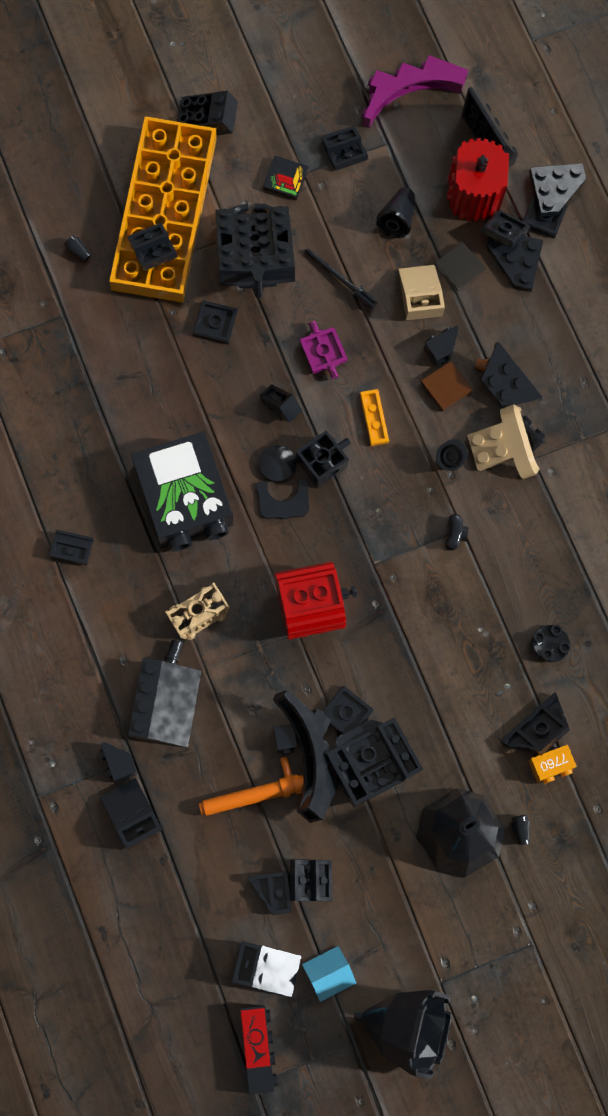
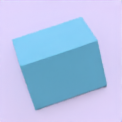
M339 946L302 964L320 1002L356 984L350 966Z

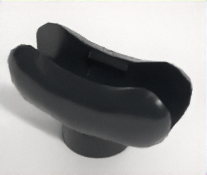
M455 513L449 517L450 534L445 541V547L450 551L456 550L460 545V541L467 542L469 527L463 526V518Z

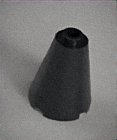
M400 188L378 213L376 226L382 233L390 236V234L395 235V238L398 239L404 238L409 234L412 224L415 193L410 188Z

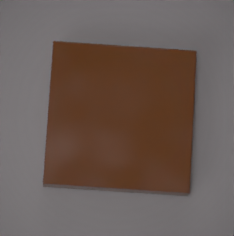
M451 361L421 380V384L442 412L473 391Z

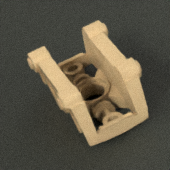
M212 583L211 586L203 587L199 593L181 604L171 606L169 611H165L179 636L183 639L192 640L195 638L196 633L216 621H224L229 605L215 583ZM223 601L224 603L217 609H208L211 607L212 602L218 603ZM199 604L202 606L203 610L200 614L192 612L191 609L194 605ZM192 618L189 626L182 630L178 629L184 619L189 620Z

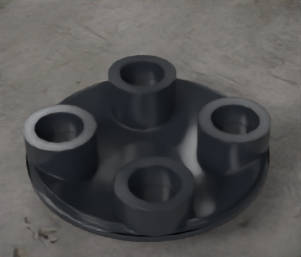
M281 445L268 447L260 455L259 469L271 482L284 481L295 472V455L290 449Z
M559 625L542 626L534 633L532 638V647L535 654L547 662H558L564 659L571 648L567 633Z

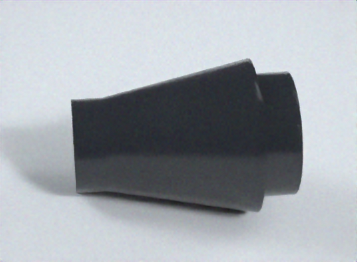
M72 235L64 243L66 250L83 262L90 258L91 254L79 237Z
M527 815L511 817V826L518 845L530 844V820Z

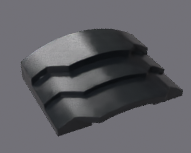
M395 717L384 723L375 720L367 721L337 737L334 749L326 753L353 808L388 791L423 770Z

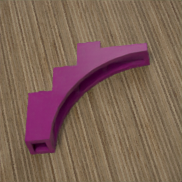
M430 55L426 62H422L420 69L402 63L401 68L396 69L394 76L376 70L375 75H371L368 81V86L370 87L369 107H365L361 118L364 119L363 126L370 128L376 116L385 106L407 93L418 90L440 89L461 94L469 70Z

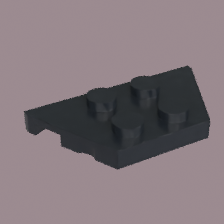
M496 342L493 353L486 363V369L480 377L481 382L502 408L541 399L543 396L500 342Z
M554 692L501 739V744L505 747L541 756L570 731L557 694Z

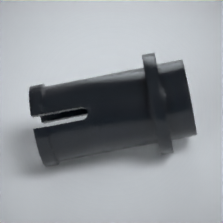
M171 640L168 653L164 656L165 662L179 663L178 657L183 646L182 642Z

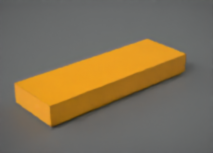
M378 389L360 392L359 395L370 446L388 444L389 438Z

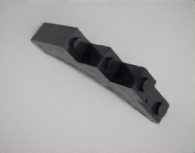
M285 690L275 694L272 700L291 723L300 745L304 766V784L296 811L309 823L323 820L340 783L334 774L327 770L330 761L326 753L333 750V748L322 739L331 720L318 708L310 711L292 692Z

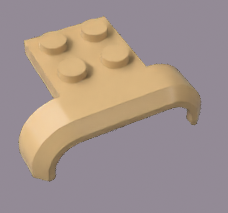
M511 405L500 409L503 423L467 435L478 471L514 459L522 479L538 473L539 466L531 450L520 407Z

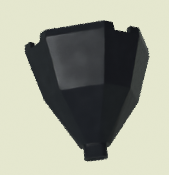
M456 788L423 808L416 836L437 871L465 878L499 857L505 829L484 795ZM468 824L473 825L471 828L466 829V826Z
M433 990L401 992L390 996L366 1009L364 1012H355L354 1018L361 1021L384 1057L410 1075L432 1079L434 1071L431 1069L435 1064L440 1065L443 1061L451 1027L452 1013L446 1009V1004L450 1003L449 995Z

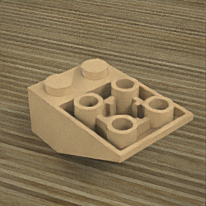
M435 265L398 269L406 320L442 317L445 306Z

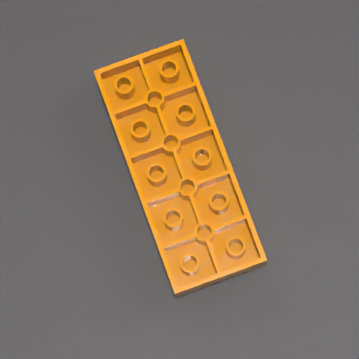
M145 116L109 281L112 291L184 303L217 139L216 128ZM162 223L178 257L143 271L127 236Z

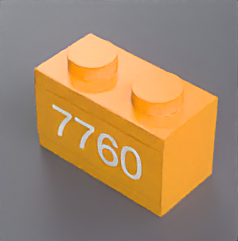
M568 745L544 753L542 756H536L528 761L537 783L543 781L544 784L554 781V776L559 774L562 777L572 774V770L577 767Z

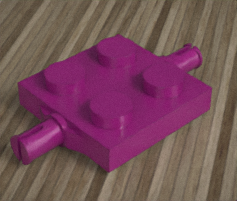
M311 321L308 325L312 333L299 340L313 374L328 370L331 379H337L339 376L335 367L346 363L348 359L334 327L327 330H319L316 321H313V323Z

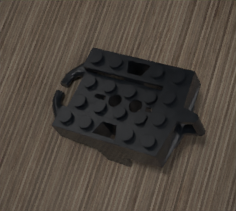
M255 203V211L266 212L255 214H238L248 211V204L238 205L231 209L215 210L220 285L252 288L255 297L261 298L264 288L274 287L280 283L295 282V261L288 206L271 207L266 204Z

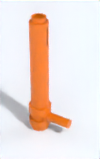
M283 757L280 761L284 778H280L276 782L202 800V803H199L201 815L206 814L208 816L282 796L286 798L290 797V794L296 793V795L301 794L304 784L303 775H292L288 757Z

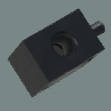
M326 430L296 451L295 458L314 485L319 488L348 467L349 458L342 450L350 445L351 441L345 438L337 444Z

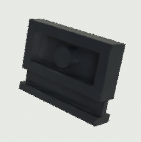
M56 529L49 557L87 566L94 538Z

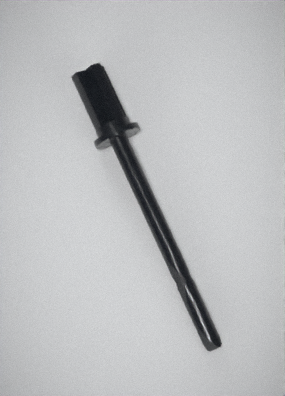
M311 249L305 250L309 256L354 292V298H358L371 310L378 304V301L367 293L363 286L357 288Z

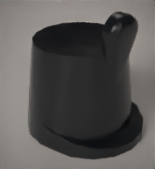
M456 439L443 443L436 453L438 465L447 471L459 469L468 457L467 447L463 442Z

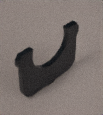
M297 480L298 492L295 497L288 501L274 499L268 492V481L258 482L257 492L259 493L262 517L266 519H289L306 516L309 512L308 480Z

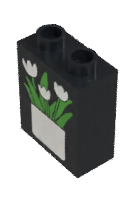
M205 431L131 454L160 548L169 546L171 552H178L192 546L191 539L206 534L207 540L211 541L229 534L228 527L233 526V513Z

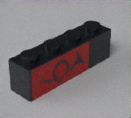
M265 1006L241 1008L249 1095L274 1092V1087L278 1086L277 1074H272V1065L276 1064L275 1054L270 1052L269 1044L273 1043L272 1031H268L267 1023L271 1022L270 1009L266 1010Z

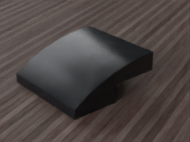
M355 126L321 136L324 148L335 171L368 160V154L361 143V137Z
M162 223L127 236L143 271L178 257Z
M290 860V901H332V860Z

